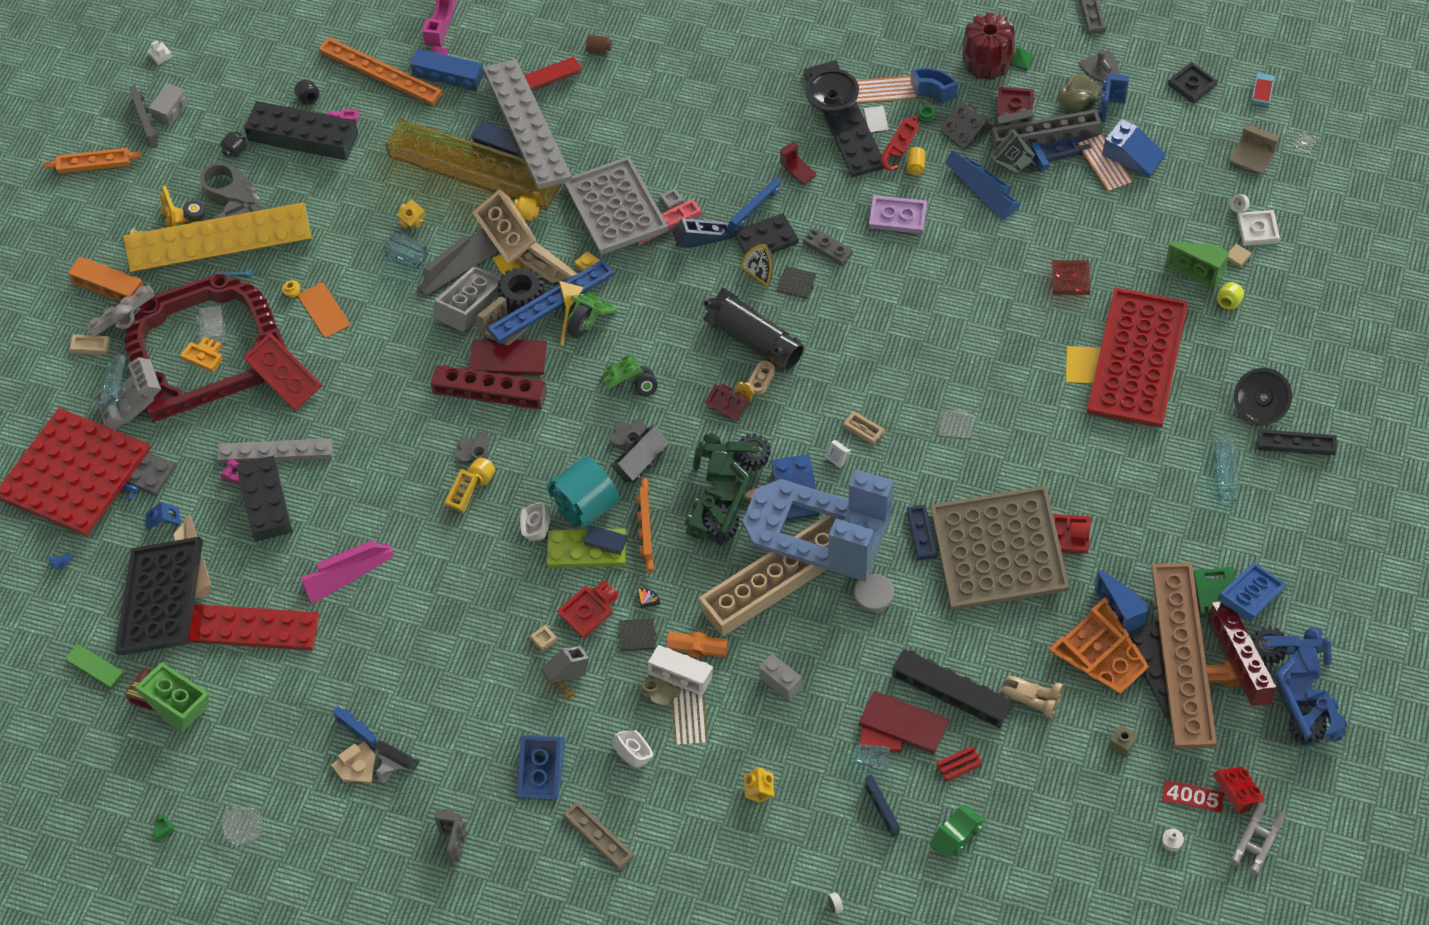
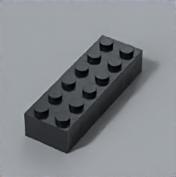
M260 101L255 102L244 126L248 141L346 161L359 134L355 120Z

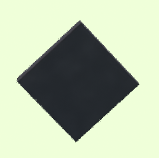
M1191 61L1170 78L1167 85L1194 104L1218 84V80Z

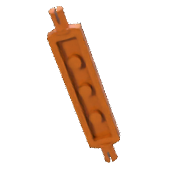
M128 148L58 155L55 161L44 162L45 169L56 168L58 174L129 166L131 159H141V152H129Z
M642 478L640 480V495H636L637 506H641V511L637 512L638 523H642V528H638L639 540H643V545H640V557H644L646 572L652 573L654 572V558L652 557L648 498L650 489L648 479Z

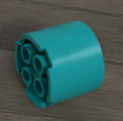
M587 456L581 457L546 484L547 493L550 498L554 497L559 513L574 528L579 526L581 530L585 529L619 502V494L612 480L593 459Z

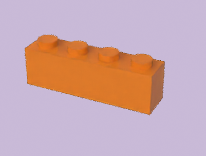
M82 257L77 259L68 272L72 284L119 302L127 296L131 297L138 288L144 286L142 280L136 276H129L123 271L113 270L107 265H100L91 259H84Z

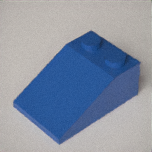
M1121 119L1105 139L1102 156L1150 177L1165 158L1166 153L1139 127Z
M809 454L771 460L774 482L783 479L816 489ZM792 505L786 520L820 515V513Z
M1099 570L1095 585V592L1099 599L1107 598L1111 609L1115 611L1119 618L1118 620L1128 633L1143 628L1147 612L1149 611L1146 602L1142 601L1137 593L1103 570Z
M521 735L517 797L559 798L565 755V737Z

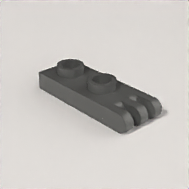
M813 228L811 233H808L802 240L803 244L841 266L853 254L851 248L816 228Z

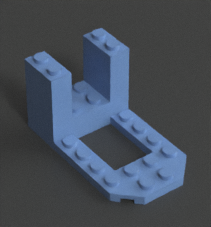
M855 469L849 484L848 500L780 479L755 490L742 524L745 531L749 534L753 546L866 582L892 518L894 481ZM792 505L839 518L835 519L829 533V548L781 533Z

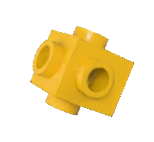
M411 199L406 205L403 204L398 209V223L405 229L409 227L413 231L415 227L421 226L424 221L423 218L427 214L423 208Z
M755 768L745 774V798L761 803L774 797L773 773L767 772L763 768Z

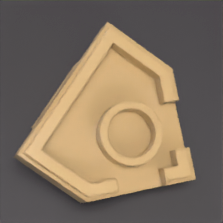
M364 741L358 746L354 744L338 755L339 759L331 764L333 770L343 782H360L372 785L377 757Z

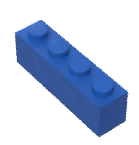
M418 48L410 63L412 75L466 89L477 90L484 76L482 63Z

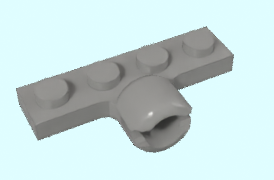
M150 285L138 288L134 295L123 298L119 305L107 309L100 318L92 319L88 325L90 334L95 337L113 324L119 329L129 328L134 322L133 311L155 296Z

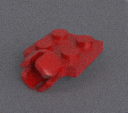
M605 580L592 589L585 585L557 610L558 615L583 639L613 614L610 605L619 596L612 585L609 587L610 583Z

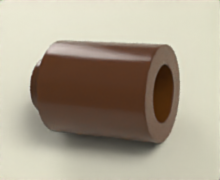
M588 34L586 51L608 54L612 50L613 42L610 41V37Z

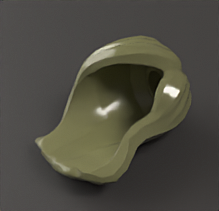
M1076 74L1070 76L1066 86L1059 90L1057 100L1064 111L1076 113L1083 110L1089 103H1095L1098 100V95L1102 94V89L1088 77Z

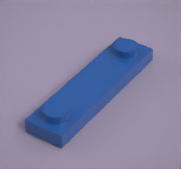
M778 177L772 180L730 220L727 229L731 233L736 228L739 230L745 224V220L770 196L774 197L777 195L782 181Z

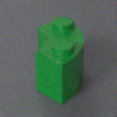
M968 805L960 806L950 819L939 827L929 844L947 859L952 858L954 855L958 857L965 849L964 846L973 836L977 837L984 828L982 824L985 819Z

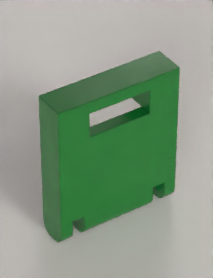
M1234 567L1193 571L1200 617L1205 616V608H1207L1209 616L1213 602H1221L1217 599L1219 594L1235 580ZM1223 575L1222 579H1205V576Z

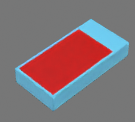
M1257 73L1251 104L1269 107L1275 76Z

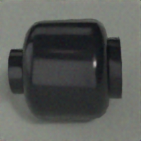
M304 79L295 85L294 94L302 104L311 105L318 100L320 95L319 89L311 80Z
M237 131L228 132L220 142L221 152L228 158L239 157L247 146L246 138Z

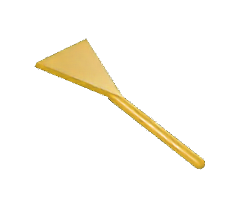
M559 281L566 307L560 345H564L569 310L574 302L570 300L571 296L579 295L584 287Z

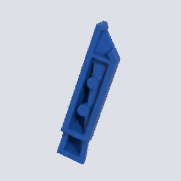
M951 151L946 164L1001 220L1006 219L1020 207L1021 203L1008 195L1011 190L1010 186L968 157L963 158L956 151Z

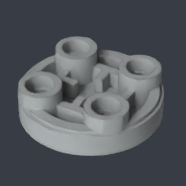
M869 574L866 582L858 580L854 589L855 602L864 610L879 614L893 601V585L882 575Z

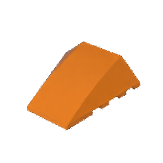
M1106 597L1092 608L1089 615L1065 637L1062 636L1048 649L1119 694L1149 668L1140 651L1131 641L1128 632L1118 620L1119 618L1115 611L1111 609Z

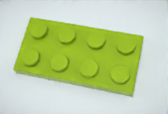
M588 529L548 530L547 567L626 566V544L621 555L584 545ZM607 529L626 535V529Z

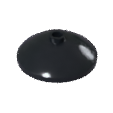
M840 69L819 71L808 80L806 85L808 101L815 108L825 112L846 110L856 102L859 95L857 80L850 73Z
M1256 368L1244 374L1236 384L1234 403L1240 415L1247 421L1257 425H1268L1279 421L1286 415L1292 403V389L1288 380L1280 372L1270 368ZM1263 394L1268 396L1266 401L1261 400Z

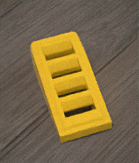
M461 469L444 504L448 508L464 514L478 476ZM463 477L471 480L470 483L462 481ZM460 485L467 487V489L464 490L459 487ZM457 492L463 494V498L458 496ZM454 500L459 501L460 504L458 505L454 503Z

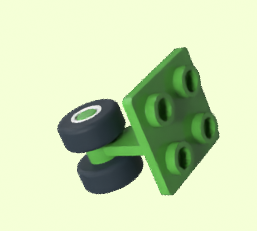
M634 354L624 356L620 362L607 366L602 372L608 389L625 379L633 381L636 391L642 396L652 395L658 387L653 371L645 366L640 367Z

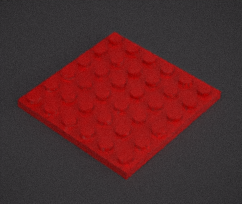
M58 408L0 484V500L87 537L151 450V446L129 435Z

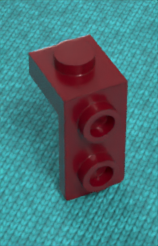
M794 141L780 150V164L802 185L816 177V173L798 157V145Z

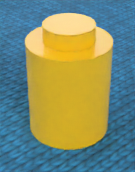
M913 147L908 150L907 172L913 176H918L925 170V150L920 147Z

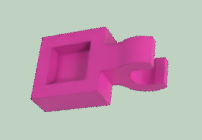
M359 110L329 111L327 115L355 120L357 125Z

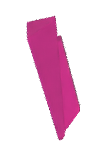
M369 541L316 563L318 572L300 578L310 602L314 604L394 557L389 543L386 542L383 545H378L376 541Z

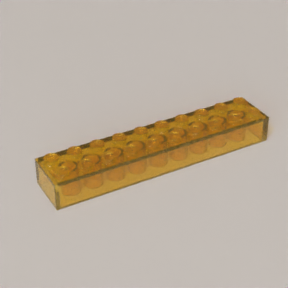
M403 118L400 119L385 143L389 158L493 193L500 189L514 200L519 199L521 196L535 199L537 206L546 211L562 184L538 190L523 158Z

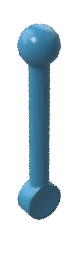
M247 269L245 272L216 271L214 273H224L227 276L246 275V277L253 275L250 269Z

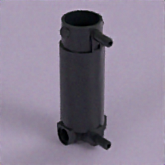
M722 287L716 298L704 301L703 305L707 310L703 317L705 322L721 329L765 360L773 362L777 365L776 368L789 371L800 360L804 351V345L800 339L791 337L786 330L737 299L738 296Z

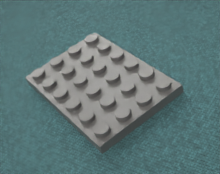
M629 156L574 175L571 182L564 183L601 255L669 231L668 225Z

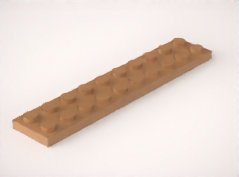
M1192 563L1152 564L1151 571L1174 749L1216 747L1217 740Z

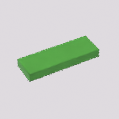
M78 643L65 657L66 662L111 690L125 675L123 671Z

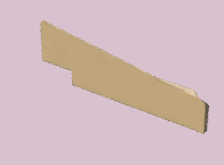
M537 242L517 258L551 283L567 280L577 275L575 271Z
M191 515L186 517L183 524L173 534V541L197 537ZM202 552L195 598L208 597L211 587Z

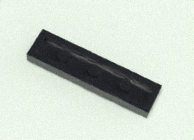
M1259 429L1257 449L1335 456L1337 452V435Z

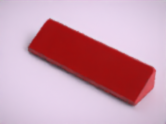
M571 57L524 76L531 91L581 73L582 69L575 57Z

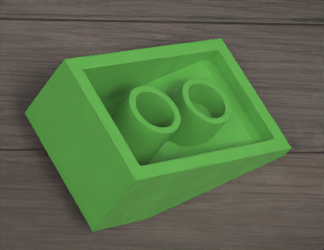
M1171 241L1168 247L1165 266L1215 289L1225 274L1229 252L1213 244Z
M162 662L135 687V690L166 723L182 733L208 708L209 693Z

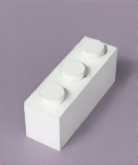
M658 645L648 661L647 674L702 696L712 680L713 666Z

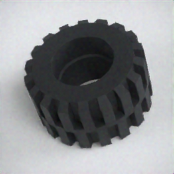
M515 267L512 268V271L507 270L506 275L502 274L500 277L501 280L498 281L497 287L498 295L506 299L508 314L545 294L542 277L538 275L537 271H532V268L524 269V267H520V269H517ZM521 289L529 290L528 292H526V293H524V294H515V293H514V292H516V291H518V290H521Z

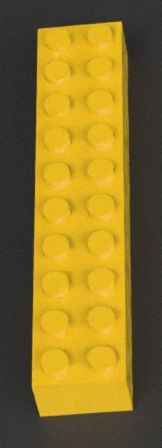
M303 202L124 235L123 239L130 272H137L312 239L306 205Z

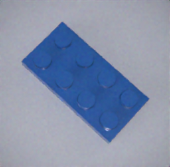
M1253 562L1219 594L1217 599L1226 607L1240 614L1242 618L1251 622L1284 590L1287 584Z

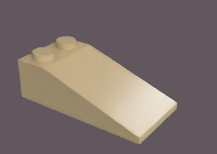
M500 189L472 212L509 265L537 242L515 204Z

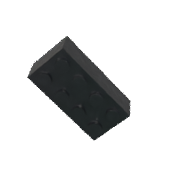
M274 455L237 464L238 476L255 542L292 533L291 520Z

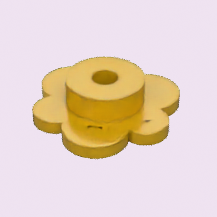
M739 382L734 388L736 394L740 392L748 396L747 401L752 400L754 391L749 383L743 384Z

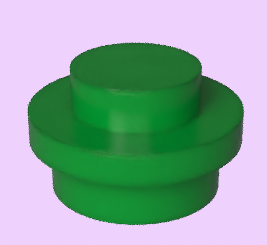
M923 106L918 111V118L922 122H931L935 119V111L931 106Z

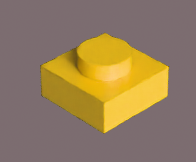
M587 251L575 261V266L584 271L600 260Z

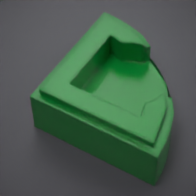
M164 812L157 818L153 830L157 842L175 831Z

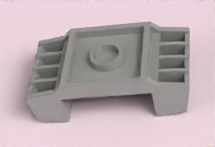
M137 358L128 364L131 376L113 392L101 388L95 395L106 427L115 430L122 424L130 422L154 401V396L161 390L150 359Z

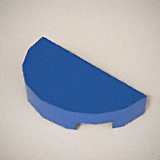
M1037 142L1031 143L1036 167L1040 172H1043L1049 168V162Z

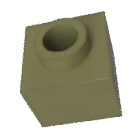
M1120 725L1110 739L1109 747L1127 757L1137 742L1138 734Z

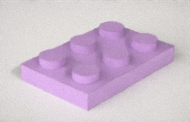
M873 195L869 228L923 234L927 201Z

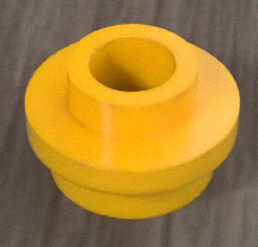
M288 281L282 286V292L287 297L294 298L300 293V285L297 281Z

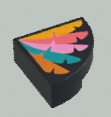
M637 588L641 608L660 605V599L654 591L648 588Z

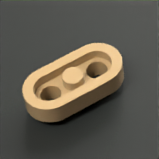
M769 361L759 362L748 381L751 389L754 391V395L765 393L774 377L775 368Z

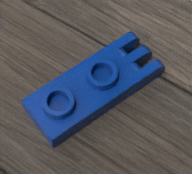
M337 706L332 711L335 720L362 742L365 741L371 749L376 750L378 742L376 736L368 730V726L361 720L359 722L355 720L349 710H343Z

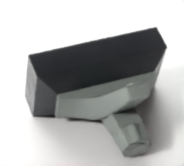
M379 741L376 746L382 760V765L376 771V774L379 775L378 780L382 783H386L393 772L415 769L420 762L386 742Z

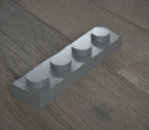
M136 85L130 86L129 90L151 148L158 146L156 139L159 136L156 128L152 129L151 127L154 126L151 115L147 116V113H149L147 104H142V101H144L142 91H137Z

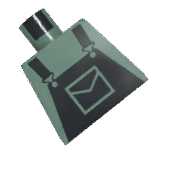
M1014 129L991 153L992 158L997 163L1016 173H1019L1023 168L1031 172L1036 166V163L1031 160L1034 157L1033 151Z

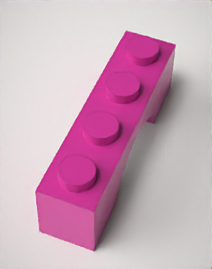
M436 0L434 14L431 19H426L422 30L425 45L442 47L458 0Z

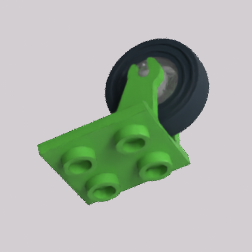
M593 293L571 296L570 300L576 302L568 317L567 332L575 338H580L587 329H591L599 314L617 313L618 309L613 307V304L609 301L597 299L598 296Z

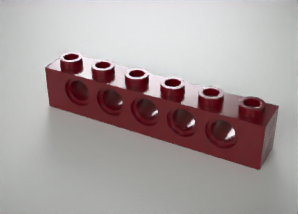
M436 365L430 383L433 394L542 410L547 393L546 382L540 379L508 376L502 373H488L483 370L474 371L467 368H454L448 365Z
M1213 602L1208 621L1251 706L1271 704L1276 686L1238 613L1226 607L1222 602Z

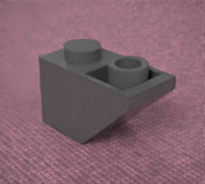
M581 645L565 648L541 668V672L549 684L583 677L586 675L589 657Z

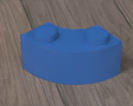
M933 68L911 70L910 84L917 96H932L941 103L957 98L958 83L949 74Z

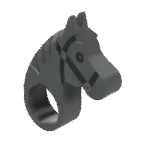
M215 162L207 165L202 170L200 181L203 193L208 199L225 205L224 212L217 214L214 219L262 210L259 197L252 183L236 167L224 162ZM218 175H225L233 180L230 185L219 189H214L207 185L211 178Z

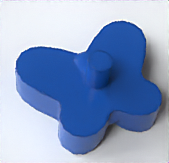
M67 552L61 557L50 556L48 560L52 568L60 566V569H63L72 560V555L70 552Z

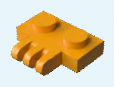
M204 337L199 345L190 342L180 355L181 360L214 373L223 360L222 355L218 354L222 344L219 342L215 344L214 340L211 339L209 341L207 337Z

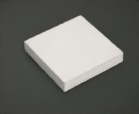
M1274 210L1237 213L1243 246L1280 242Z

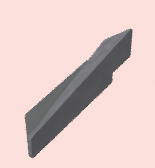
M483 228L470 240L464 235L424 267L422 272L424 279L420 285H417V290L424 295H429L499 250Z

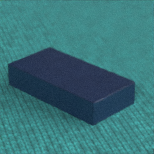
M590 525L584 539V545L621 555L627 541V535Z

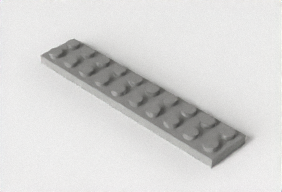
M517 60L483 67L484 75L537 189L571 182L572 175Z

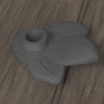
M637 418L630 425L618 420L616 433L609 437L614 444L628 448L633 443L631 441L636 440L645 430L644 422Z
M479 432L475 440L460 437L459 445L461 450L455 453V456L460 461H474L477 458L488 459L489 452L487 448L489 446V439L483 432Z

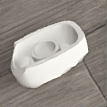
M539 502L522 509L520 526L522 535L529 541L544 539L550 523V513L547 506Z
M636 730L618 732L612 739V747L633 768H641L647 765L653 756L650 746Z

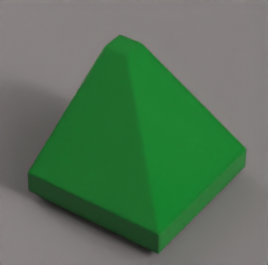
M1017 46L1011 66L1028 70L1033 55L1021 46Z

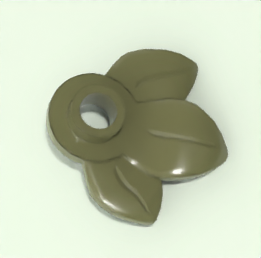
M656 677L653 680L644 681L640 687V692L644 697L650 698L654 704L660 706L670 705V700L676 698L681 693V690Z

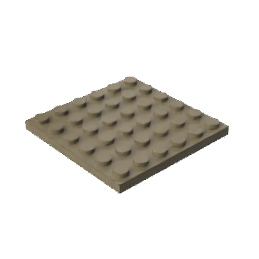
M1047 486L931 505L951 610L1069 591V583Z

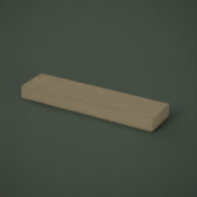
M578 801L562 814L563 818L619 871L635 858L634 854Z

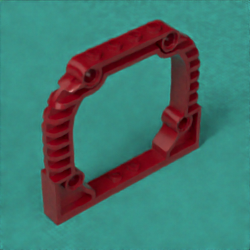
M224 273L207 276L203 279L189 282L186 285L172 288L169 291L155 294L154 297L140 305L141 310L134 315V322L127 328L124 340L130 363L137 358L149 359L145 343L150 329L163 324L168 315L209 300L218 303L237 300L246 305L252 313L260 333L254 340L255 346L269 333L285 348L286 346L262 292L249 283H243L238 279H228ZM251 369L182 394L180 388L168 384L164 373L156 371L155 374L161 390L154 396V401L147 406V410L152 423L265 383V381Z

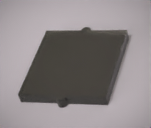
M786 266L782 276L779 277L780 282L777 292L808 299L811 289L814 288L813 283L816 273Z
M654 618L619 620L618 638L620 639V651L655 649L656 632L654 631Z

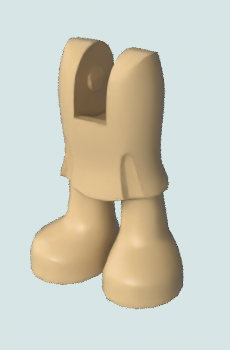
M1006 677L1005 683L1008 686H1004L1000 694L1006 695L1010 700L1021 702L1030 708L1033 707L1043 712L1047 718L1051 719L1054 716L1062 695L1063 684L1055 683L1051 688H1044L1039 686V684L1028 682L1019 677ZM1037 696L1044 698L1047 701L1037 699Z

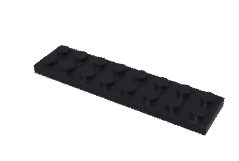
M837 60L804 69L807 82L819 71L825 69L841 70ZM857 102L840 112L821 111L852 178L884 169L880 160L881 152Z

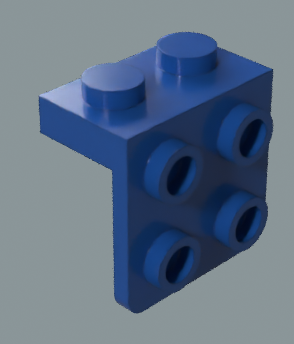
M1108 73L1107 80L1103 81L1099 110L1102 122H1105L1108 102L1126 103L1130 76Z

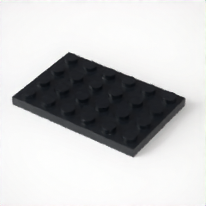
M198 536L131 548L115 648L116 654L120 656L188 645L203 544L202 538Z

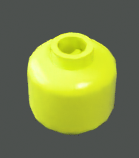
M1233 282L1224 284L1217 294L1219 305L1228 310L1237 308L1244 298L1242 287Z

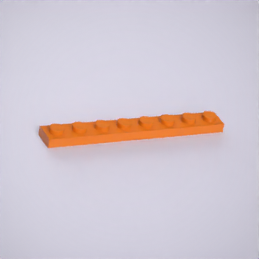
M329 37L319 47L320 54L431 106L443 95L441 89Z

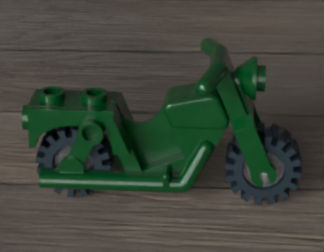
M709 433L705 434L703 441L697 444L692 467L694 470H698L701 457L709 458L706 480L714 483L715 490H705L700 499L696 497L692 506L695 509L693 515L689 513L685 521V525H688L686 533L691 537L704 540L705 535L709 534L708 538L711 540L713 537L714 542L718 545H723L725 539L728 542L731 538H734L740 522L738 521L739 516H736L750 482V475L745 470L749 471L750 467L752 471H755L756 468L758 470L762 469V466L766 465L770 457L771 446L767 444V439L762 440V435L758 438L756 437L757 434L753 433L751 437L749 433L746 437L742 436L738 442L729 441L721 444L716 434Z

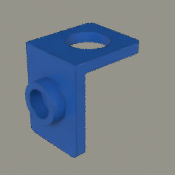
M163 502L145 514L146 529L148 530L162 521L175 525L180 524L179 508ZM168 510L173 511L175 519L168 515Z

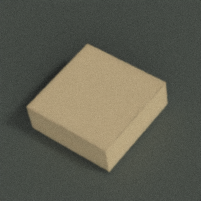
M1235 244L1229 251L1228 261L1241 268L1251 257V252Z
M546 625L530 635V640L542 653L558 641L557 637Z

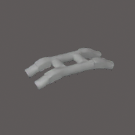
M1261 802L1258 803L1230 860L1232 866H1237L1245 850L1257 855L1249 871L1252 876H1256L1261 869L1286 817L1285 813L1278 811L1270 830L1258 826L1267 806ZM1254 833L1266 838L1261 848L1250 843Z

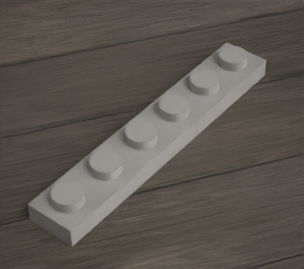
M332 438L222 443L218 444L217 460L219 464L227 463L228 459H233L238 463H245L273 455L276 461L332 459L333 441Z

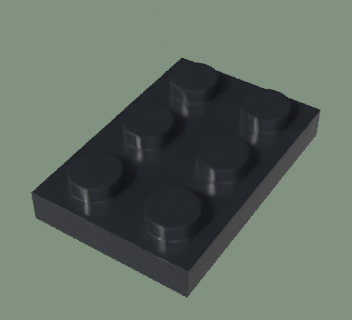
M784 213L734 231V236L745 255L751 248L759 244L766 243L772 254L799 243V239Z

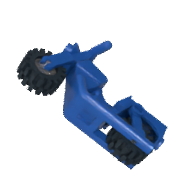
M1268 626V629L1261 627V631L1256 630L1255 635L1253 634L1251 638L1265 666L1267 663H1270V666H1273L1274 662L1279 664L1280 660L1283 661L1285 659V655H1292L1275 675L1276 689L1290 715L1289 732H1291L1292 738L1295 737L1296 742L1301 741V744L1305 747H1310L1313 742L1319 743V739L1322 740L1324 734L1326 743L1341 740L1346 735V727L1348 725L1344 716H1340L1337 711L1339 707L1335 698H1331L1326 690H1312L1313 681L1321 676L1317 653L1323 652V662L1325 665H1330L1332 662L1331 639H1321L1323 631L1316 627L1306 630L1303 639L1297 636H1284V633L1282 631L1279 632V629L1276 627L1275 630L1272 629V626ZM1327 718H1328L1329 723H1330V728H1329V730H1327V722H1326V719H1327Z

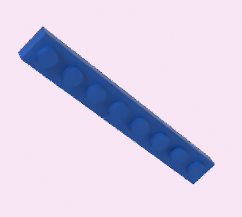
M602 259L565 282L584 287L580 294H584L614 275V271ZM560 285L488 327L487 332L500 344L564 306L565 303Z

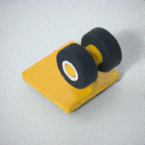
M166 185L162 186L160 200L163 205H160L162 215L166 216V227H173L179 223L189 224L205 221V207L201 202L189 201L184 205L183 209L175 207L172 204Z

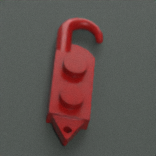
M917 116L908 119L904 118L888 143L880 159L885 169L894 171L900 167L899 164L890 166L887 163V159L890 155L901 157L919 129L917 127Z

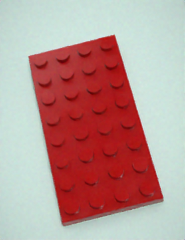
M1114 288L1087 413L1159 428L1163 427L1188 301Z

